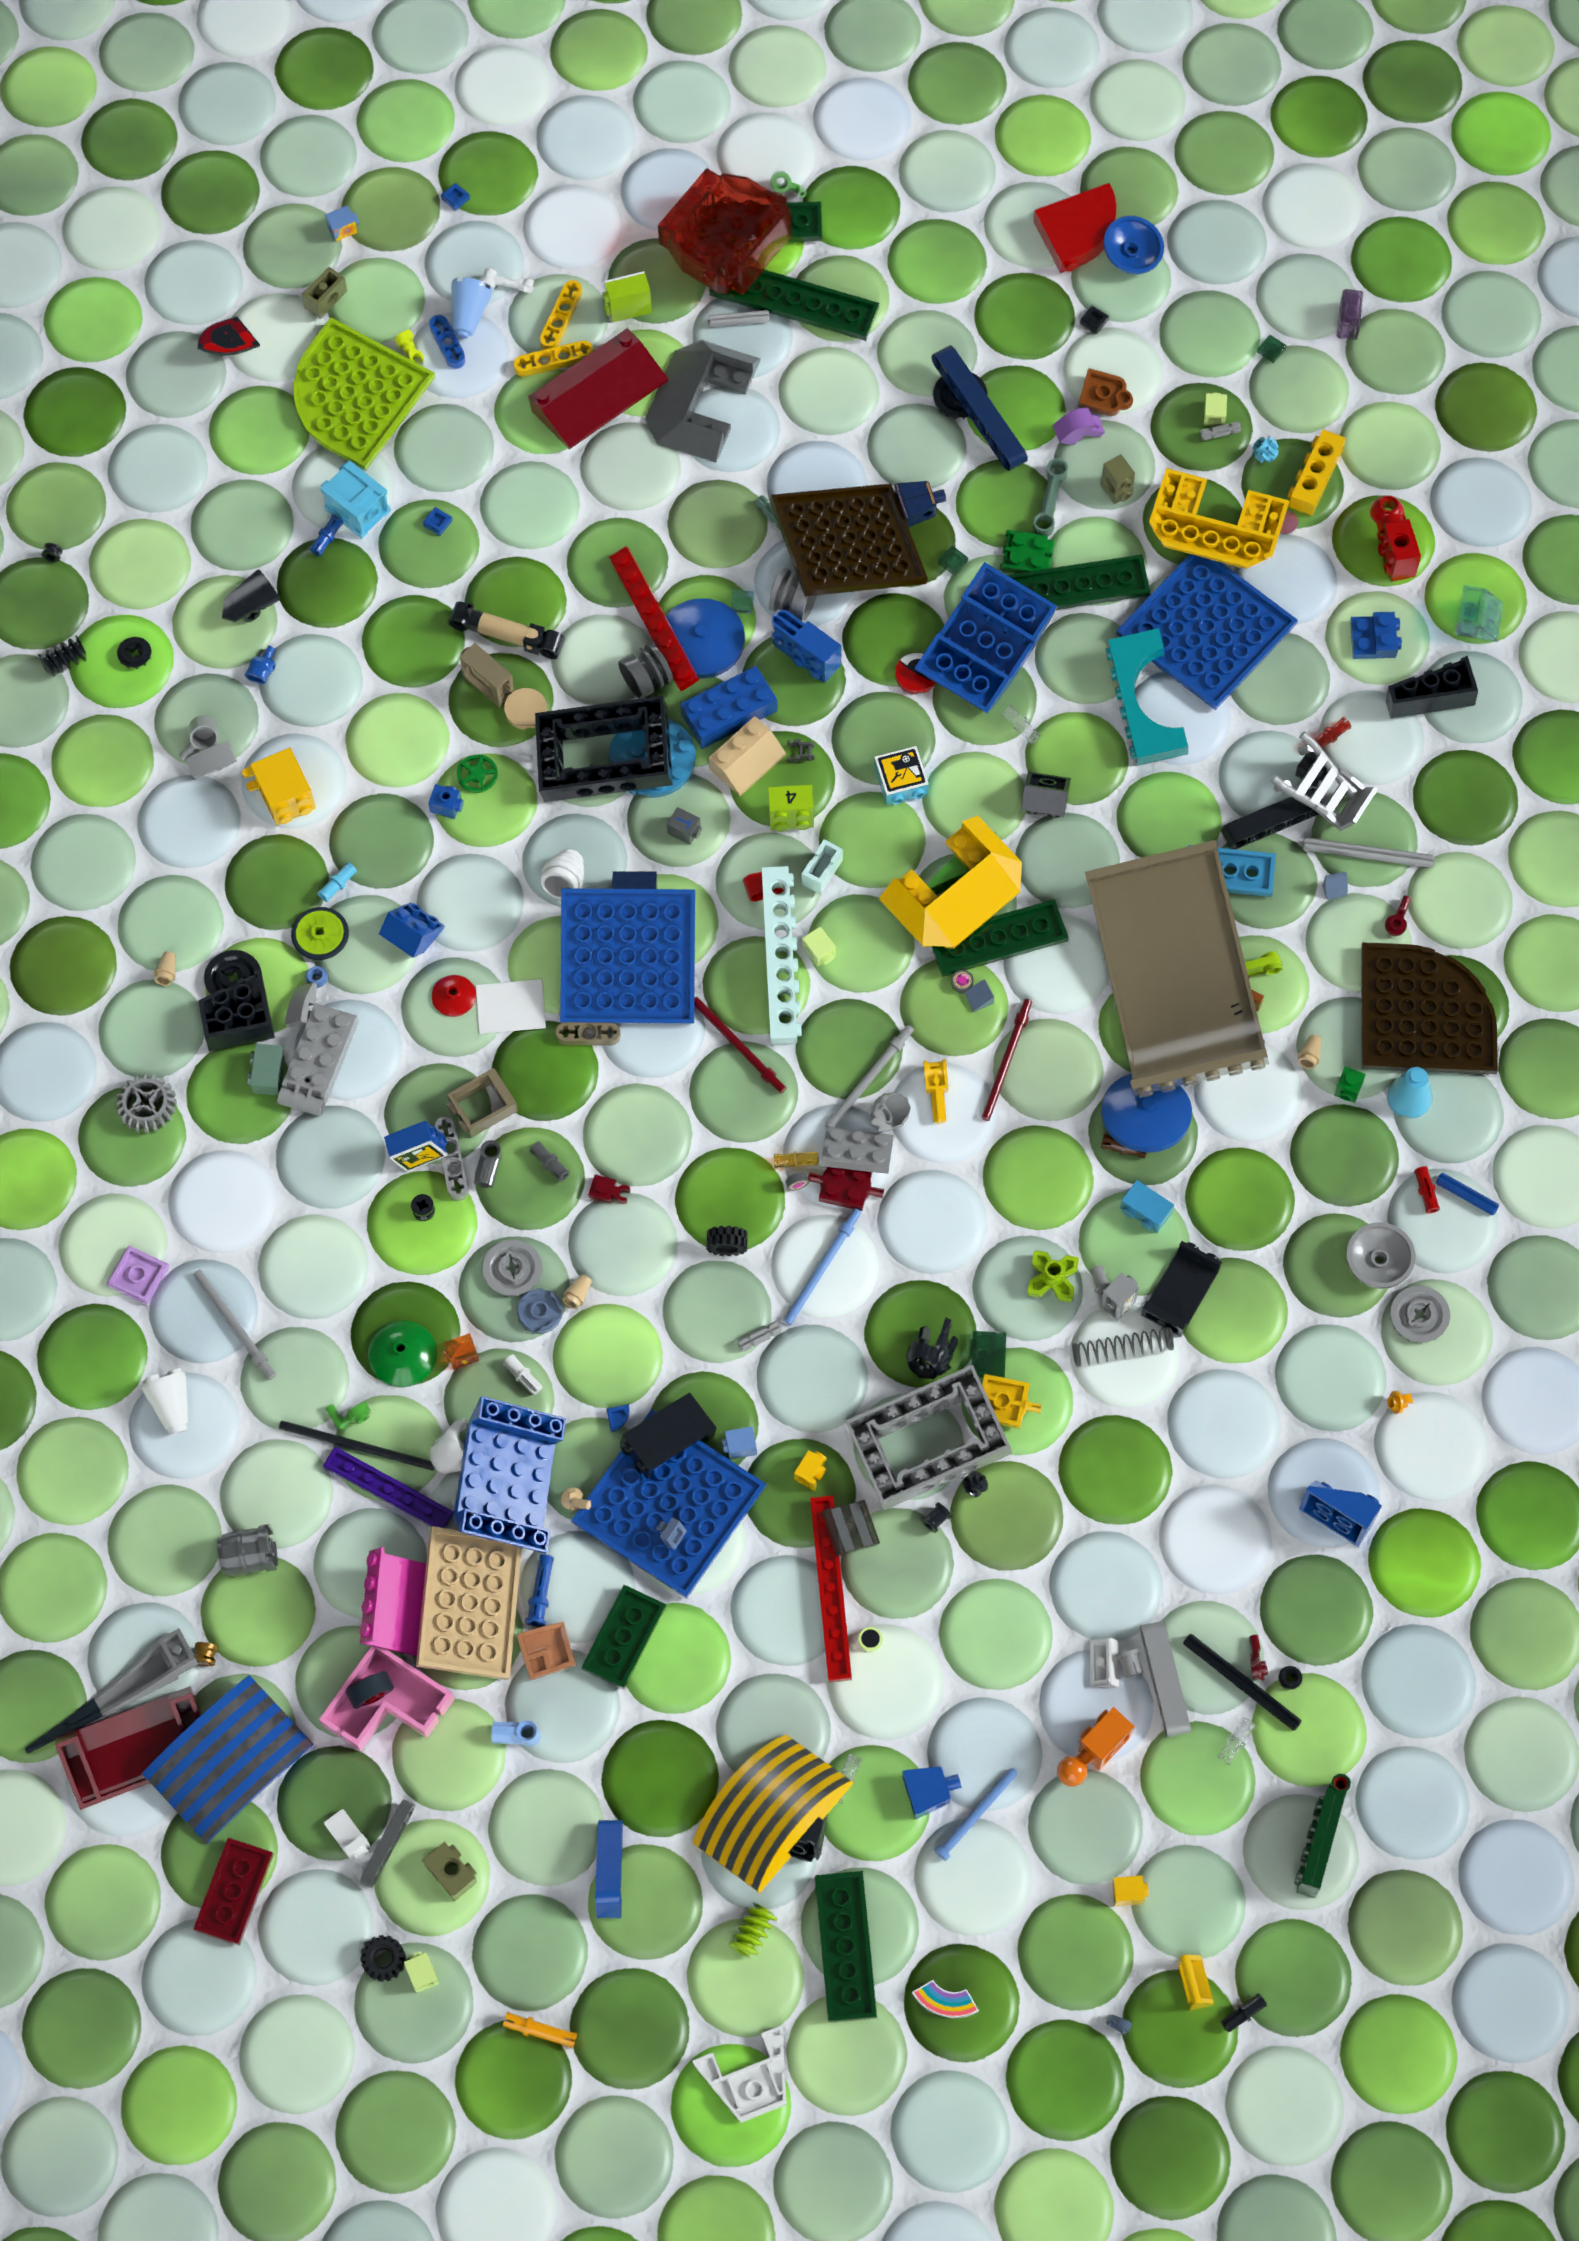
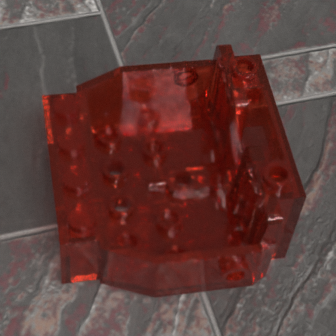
M706 168L658 224L659 244L670 250V254L684 273L717 293L726 294L732 288L743 295L791 238L790 208L787 207L785 196L779 195L774 191L771 192L748 177L726 173L718 175Z

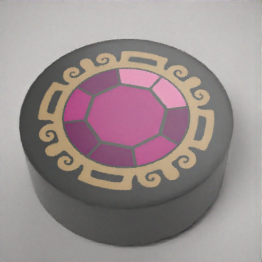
M959 970L953 974L951 985L956 992L964 993L973 987L974 978L969 971Z
M800 1172L789 1176L785 1183L789 1191H796L806 1187L809 1184L806 1173Z

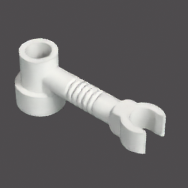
M491 268L485 269L483 277L480 278V281L486 283L485 287L489 289L491 286L493 291L496 285L518 288L527 294H532L534 290V280H515L496 276V271Z

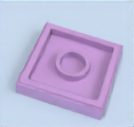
M128 1246L108 1280L107 1286L148 1305L170 1266L164 1261L132 1246Z

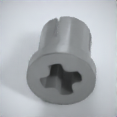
M1138 1649L1126 1651L1115 1656L1116 1660L1120 1662L1125 1678L1143 1673L1137 1656L1139 1654Z

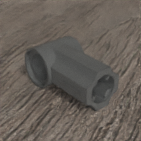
M488 1140L482 1144L480 1149L481 1154L474 1184L484 1188H493L498 1165L502 1159L500 1145L496 1141ZM490 1149L497 1151L496 1155L492 1157L485 1154Z

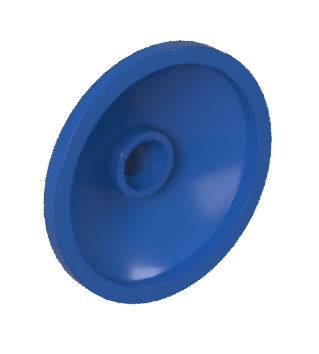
M1137 216L1118 218L1110 224L1105 232L1103 239L1105 254L1109 261L1123 272L1135 275L1148 273L1160 263L1163 257L1164 241L1162 235L1151 222Z

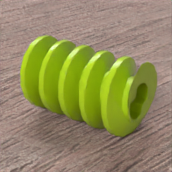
M753 1903L756 1908H748V1913L751 1916L743 1917L746 1925L740 1924L738 1926L741 1933H734L733 1935L737 1942L731 1941L728 1945L747 1958H750V1954H759L754 1947L755 1945L763 1946L759 1938L768 1937L764 1932L765 1928L772 1930L773 1927L768 1921H777L776 1916L771 1911L756 1903Z

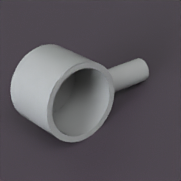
M197 716L190 722L189 736L191 743L179 755L184 761L196 749L205 750L217 744V725L211 717Z

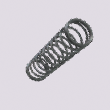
M1169 1326L1165 1327V1329L1161 1327L1159 1337L1157 1332L1152 1329L1150 1331V1339L1147 1332L1143 1330L1141 1340L1138 1334L1134 1332L1132 1342L1130 1337L1125 1334L1123 1336V1344L1117 1335L1114 1338V1345L1111 1339L1107 1337L1105 1339V1347L1101 1339L1098 1338L1096 1349L1093 1342L1089 1340L1087 1351L1082 1342H1079V1344L1075 1342V1344H1072L1076 1367H1081L1082 1365L1080 1344L1084 1349L1088 1365H1090L1089 1343L1093 1347L1096 1361L1099 1364L1098 1341L1101 1343L1106 1362H1108L1107 1340L1111 1344L1115 1360L1117 1361L1116 1338L1120 1342L1124 1359H1126V1336L1129 1340L1133 1357L1135 1358L1134 1335H1136L1139 1341L1141 1352L1144 1356V1333L1147 1337L1151 1354H1153L1152 1332L1156 1335L1160 1352L1162 1353V1330L1165 1334L1168 1350L1173 1351L1174 1340L1171 1328Z

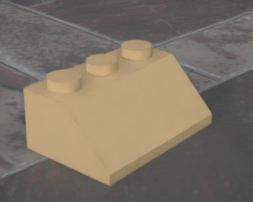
M754 716L709 757V770L738 796H741L786 756V752L772 731Z

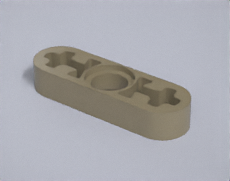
M564 1022L559 1024L555 1031L557 1041L562 1045L611 1046L617 1044L621 1038L620 1028L614 1023ZM576 1029H578V1037H579V1038H576V1037H575V1034H576L575 1030H576ZM586 1029H591L595 1034L592 1038L586 1039L582 1036V1032ZM564 1030H568L570 1033L567 1038L563 1037ZM598 1030H601V1038H598ZM609 1030H613L612 1038H608Z

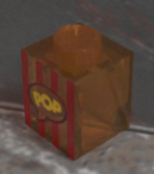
M470 1333L444 1342L446 1350L442 1351L446 1364L451 1363L453 1370L479 1361Z

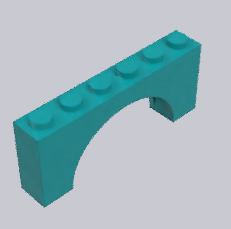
M1159 628L1109 639L1108 648H1105L1107 660H1112L1113 667L1110 668L1112 680H1117L1118 687H1115L1117 700L1121 699L1123 705L1119 707L1122 720L1126 719L1128 725L1124 729L1127 740L1131 739L1132 746L1129 747L1131 758L1136 759L1137 766L1188 755V743L1184 727H1166L1152 721L1141 710L1135 697V685L1141 671L1154 659L1164 656V647Z

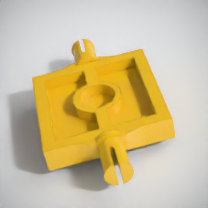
M984 1374L982 1386L1000 1425L1020 1429L1026 1411L1041 1413L1042 1404L1032 1403L1028 1400L1030 1383Z

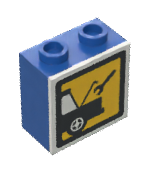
M425 1120L384 1136L389 1158L407 1172L448 1156L445 1147L447 1139L444 1133H440L435 1126H431Z

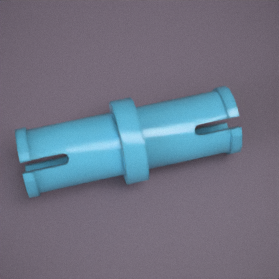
M347 862L317 892L318 896L323 901L328 902L357 873L356 868Z

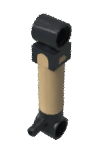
M456 602L448 619V624L456 630H471L524 647L526 652L535 655L540 653L548 659L558 658L565 641L564 635L555 630H546L545 632V627L533 623L527 626L474 609L472 603Z

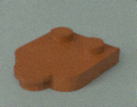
M1088 368L1078 408H1089L1092 412L1115 416L1120 410H1127L1132 406L1133 397L1126 390V382L1123 378Z

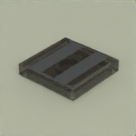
M865 1500L821 1512L836 1557L880 1544Z

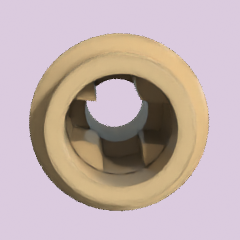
M169 951L163 953L153 973L156 983L169 986L175 980L176 955Z
M1310 1035L1298 1054V1063L1302 1067L1313 1069L1319 1064L1322 1042L1320 1036Z
M581 1274L563 1293V1303L572 1309H578L579 1306H582L592 1280L588 1276Z

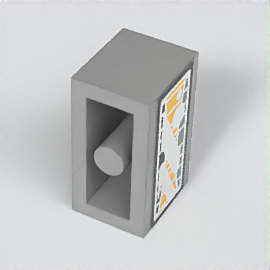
M1121 1272L1103 1291L1101 1307L1117 1321L1136 1302L1139 1289L1136 1280L1129 1275L1125 1276Z

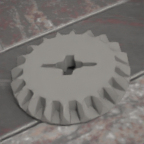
M505 1240L496 1244L488 1251L483 1261V1275L486 1283L499 1295L503 1294L507 1297H518L520 1294H526L530 1289H534L542 1273V1262L538 1252L533 1246L521 1240ZM510 1257L514 1266L519 1267L515 1270V1279H513V1275L509 1270L506 1271V1269L510 1268Z
M1411 1286L1399 1292L1394 1298L1390 1308V1321H1392L1394 1329L1398 1331L1399 1335L1405 1337L1408 1341H1414L1417 1344L1420 1342L1428 1343L1443 1335L1450 1321V1309L1445 1298L1436 1290L1426 1286ZM1428 1307L1424 1312L1423 1317L1425 1319L1419 1318L1414 1321L1416 1316L1414 1311L1421 1312Z

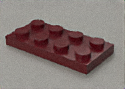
M228 1837L193 1930L240 1946L274 1853Z

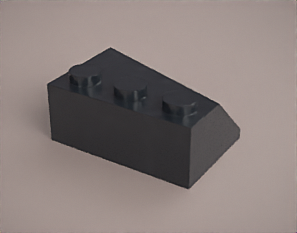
M261 969L255 971L254 975L246 979L241 978L237 980L235 985L227 989L222 988L198 1000L209 1052L275 1038Z

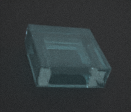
M733 589L730 608L737 613L752 614L754 592Z

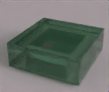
M1269 335L1257 348V353L1274 363L1286 350L1287 345Z
M951 546L938 559V563L953 575L968 562V557L954 546Z

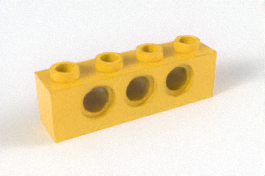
M1322 429L1320 436H1315L1311 445L1313 448L1312 453L1308 452L1303 462L1305 467L1303 470L1300 469L1295 479L1297 484L1295 487L1291 486L1287 498H1290V508L1313 516L1344 450L1345 437Z

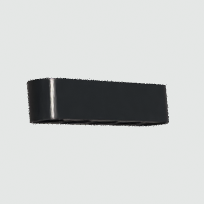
M1316 788L1308 789L1305 795L1311 797ZM1289 797L1226 824L1222 827L1221 832L1230 849L1236 850L1315 817L1319 813L1300 801ZM1321 799L1320 803L1325 805L1323 799Z

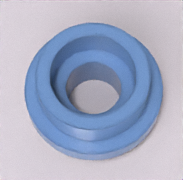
M314 966L307 971L305 979L307 984L317 983V988H320L327 983L328 975L322 967ZM315 976H320V977H321V978H320L319 980H317V981L313 980V978H314Z

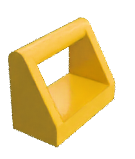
M1189 1954L1180 1956L1177 1965L1189 2011L1212 2006L1214 2002L1202 1957Z

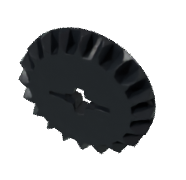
M972 373L985 393L988 394L983 380ZM940 377L933 389V400L940 413L943 412L947 417L952 416L954 419L962 418L964 420L966 417H969L946 382Z
M240 950L224 951L216 955L208 963L204 973V983L208 993L212 994L222 988L227 989L236 984L237 980L230 982L227 976H233L235 973L238 980L241 978L246 979L254 975V972L261 968L257 960L247 952Z

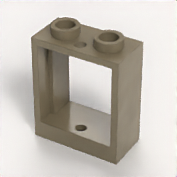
M476 643L462 651L460 663L463 677L496 706L501 708L508 696L514 692L512 674Z
M494 1068L447 1094L449 1102L446 1104L452 1115L457 1114L460 1119L458 1121L460 1128L464 1133L468 1132L471 1138L518 1112L516 1101ZM491 1085L504 1107L471 1124L458 1103Z

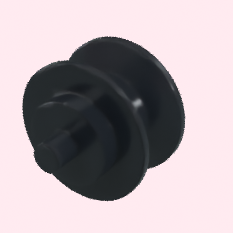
M973 1471L970 1473V1476L963 1479V1487L965 1492L972 1497H979L982 1492L988 1489V1482L986 1477L980 1472Z

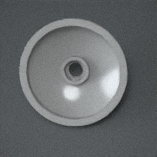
M1378 1222L1365 1225L1353 1234L1347 1246L1346 1259L1350 1271L1360 1282L1373 1288L1387 1289L1401 1284L1409 1277L1415 1265L1416 1254L1411 1239L1403 1230L1392 1224ZM1380 1258L1382 1259L1383 1263L1379 1264L1375 1261V1259Z

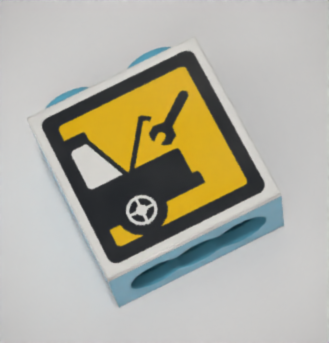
M917 746L874 757V768L886 805H897L904 802V800L912 798L920 799L928 794L929 783Z

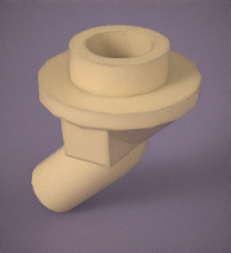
M568 1488L561 1495L562 1505L571 1511L578 1510V1508L589 1510L591 1507V1501L584 1500L583 1493L578 1488Z

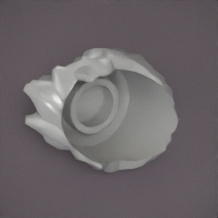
M894 1092L885 1093L875 1100L868 1121L874 1127H878L877 1132H888L891 1129L895 1130L904 1126V1123L909 1118L911 1109L907 1097Z

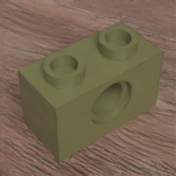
M328 267L302 294L305 309L321 319L347 292L345 277Z
M1122 454L1103 463L1101 486L1114 504L1126 501L1133 492L1135 472Z
M443 1842L422 1861L452 1899L456 1901L477 1883L474 1877L477 1872L469 1863L465 1865L459 1859L462 1855L453 1844L449 1847L446 1842ZM449 1865L458 1866V1871L454 1875H447L445 1873Z

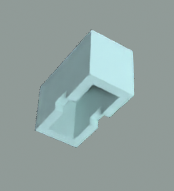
M824 839L816 850L813 859L809 861L802 872V885L821 895L843 861V849Z

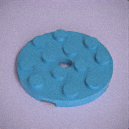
M669 719L673 785L628 792L634 795H646L649 798L663 797L679 790L689 780L696 761L695 746L689 733L680 724ZM644 730L616 734L609 748V764L613 761L620 763L640 758L648 765L647 753L644 745H647Z

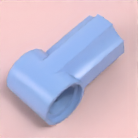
M532 1721L493 1722L492 1743L523 1744L532 1747L541 1738L540 1731ZM533 1729L534 1734L532 1737L523 1738L525 1730Z

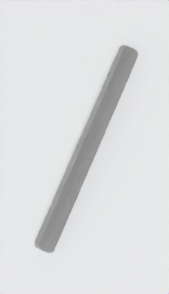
M1309 837L1304 838L1303 849L1307 851L1431 868L1434 863V856L1430 854Z

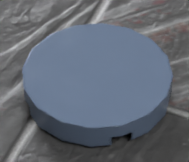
M538 1288L528 1291L523 1295L517 1308L520 1324L527 1331L534 1334H544L555 1329L559 1325L563 1314V1307L558 1296L552 1291Z

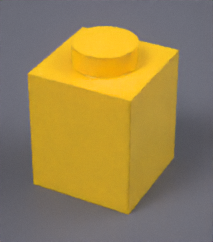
M1143 1875L1113 1878L1114 1906L1144 1904L1145 1897H1149L1148 1883L1143 1882Z

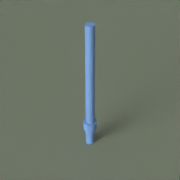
M854 1208L846 1222H842L838 1229V1235L783 1320L788 1325H792L846 1237H850L854 1231L853 1226L862 1214L860 1210Z

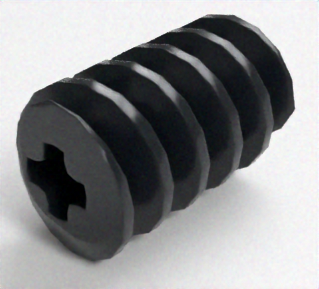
M77 635L75 636L76 642L71 638L68 639V646L61 642V650L53 646V654L49 650H45V658L38 654L47 673L55 677V669L63 673V665L71 669V661L76 665H79V657L83 661H87L86 652Z

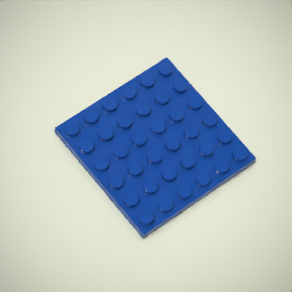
M1189 554L1116 630V635L1122 637L1159 628L1164 647V656L1151 662L1214 710H1217L1297 625L1298 619L1223 563Z
M561 888L560 1022L694 1023L695 889Z
M651 1409L644 1420L648 1419L657 1412ZM700 1440L653 1469L649 1479H646L643 1474H639L636 1471L633 1460L630 1456H625L621 1450L586 1499L591 1501L590 1509L580 1508L571 1522L687 1599L764 1491L766 1483ZM671 1518L679 1520L687 1530L675 1550L667 1547L660 1538L661 1531L656 1529L660 1521L668 1524Z

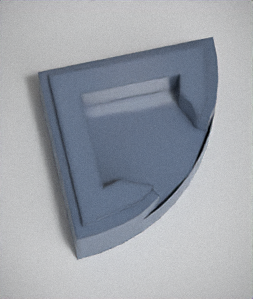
M1112 2014L1109 2015L1105 2022L1124 2035L1128 2034L1132 2023Z

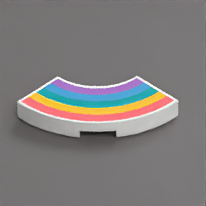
M932 1980L912 1992L919 2004L928 2011L940 2016L963 2018L979 2012L967 1989L961 1992H948L941 1989Z

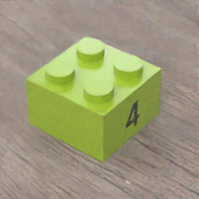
M812 785L768 787L770 830L786 831L787 829L796 828L798 830L814 828Z

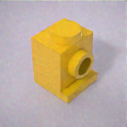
M808 1450L794 1472V1480L815 1491L817 1487L816 1479L820 1480L826 1471L824 1466L827 1458L820 1452L815 1451L813 1453Z

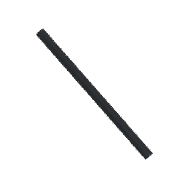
M281 1420L279 1429L427 1470H435L430 1460Z

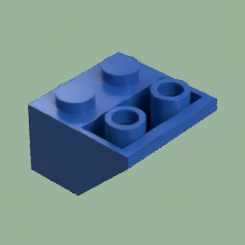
M410 902L388 912L379 935L414 958L428 949L443 931L445 925L440 923L436 917L428 915L421 910V907L417 904Z

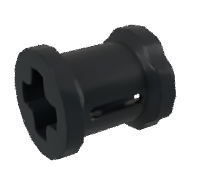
M937 1502L935 1508L927 1516H923L921 1521L930 1531L936 1533L938 1527L946 1519L949 1520L952 1515L944 1505Z

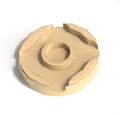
M532 688L515 690L508 696L504 706L507 721L512 726L524 730L526 728H536L535 713L547 711L545 697L539 691Z

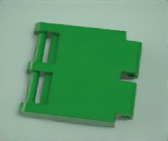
M1013 530L1006 531V546L1002 550L1004 557L999 567L1001 571L1022 573L1049 569L1051 567V557L1053 556L1055 541L1048 540L1047 535ZM1011 538H1013L1012 547H1010ZM1008 555H1010L1009 564H1007Z

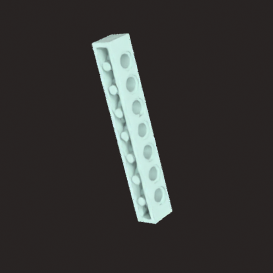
M788 866L762 867L771 1045L797 1043V1036H802L801 1023L796 1021V1015H800V1001H795V993H799V980H794V972H798V958L793 959V950H797V938L792 937V929H796L795 916H791V908H795L794 894L790 895L789 888L794 886L793 873H789ZM779 887L784 890V893L776 895L772 891ZM776 909H783L786 913L783 916H776L773 912ZM784 930L787 934L779 938L775 935V932ZM784 951L788 956L784 959H779L776 957V954ZM784 972L789 977L786 980H779L777 975ZM781 994H787L790 999L786 1002H781L778 997ZM787 1015L791 1018V1021L784 1024L779 1021V1018Z

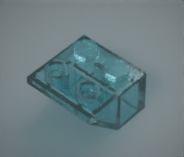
M1464 585L1459 602L1455 635L1498 642L1503 602L1485 588Z

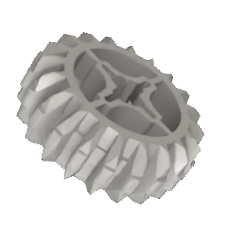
M144 1073L143 1079H139L135 1075V1082L132 1083L130 1080H127L128 1087L121 1086L122 1093L117 1094L119 1101L115 1103V1106L118 1109V1116L122 1117L121 1122L127 1124L130 1130L135 1127L136 1132L140 1133L144 1128L145 1133L148 1134L150 1128L157 1132L158 1125L165 1127V1120L172 1121L170 1114H175L176 1112L175 1107H173L177 1105V1100L174 1098L176 1094L171 1090L172 1087L169 1083L165 1084V1080L162 1077L157 1080V1076L153 1074L149 1079L148 1075ZM134 1096H136V1102L132 1105L133 1107L129 1109L131 1100ZM164 1098L163 1105L157 1112L156 1106L160 1103V1100ZM141 1099H143L144 1102H148L151 1108L148 1105L145 1106Z

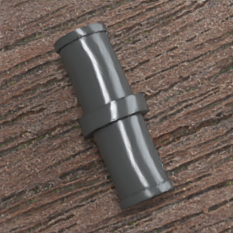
M538 1141L532 1145L529 1152L559 1182L564 1181L569 1176L570 1171L541 1142Z

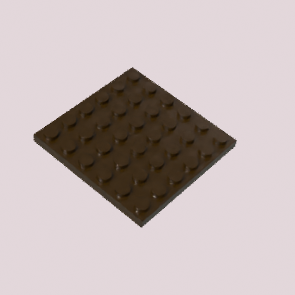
M891 483L772 494L769 501L804 596L927 584V574Z

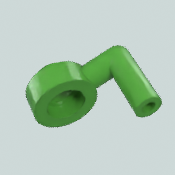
M777 171L772 175L770 183L776 192L785 193L791 190L796 192L799 197L806 196L803 186L792 182L786 172ZM778 178H783L784 183L781 185L777 184Z
M366 1402L351 1408L343 1419L333 1404L325 1408L338 1430L345 1429L351 1423H363L369 1418L368 1414L371 1412Z

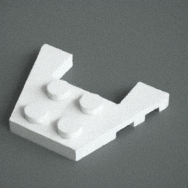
M782 2025L761 2033L770 2057L766 2060L726 2076L721 2075L713 2053L692 2061L695 2068L740 2123L787 2105Z

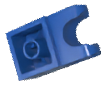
M786 610L777 611L772 616V628L775 630L772 633L774 646L792 658L798 667H804L808 670L814 679H820L825 683L841 666V644L809 621L803 623Z

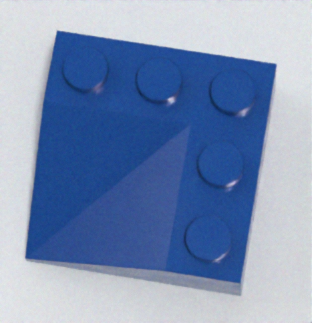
M1314 1481L1306 1489L1299 1510L1359 1547L1372 1528L1382 1505L1372 1495L1333 1489L1325 1482Z

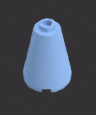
M463 277L462 281H457L458 278H454L451 284L453 332L456 333L457 337L467 339L468 336H473L491 298L493 289L491 286L488 289L485 287V282L477 279Z

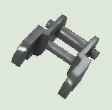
M794 739L793 743L791 740L787 741L788 746L799 748L798 756H794L793 759L787 757L788 763H800V761L815 759V756L812 755V748L815 747L814 743L810 741L801 742V739ZM802 748H807V754H802Z

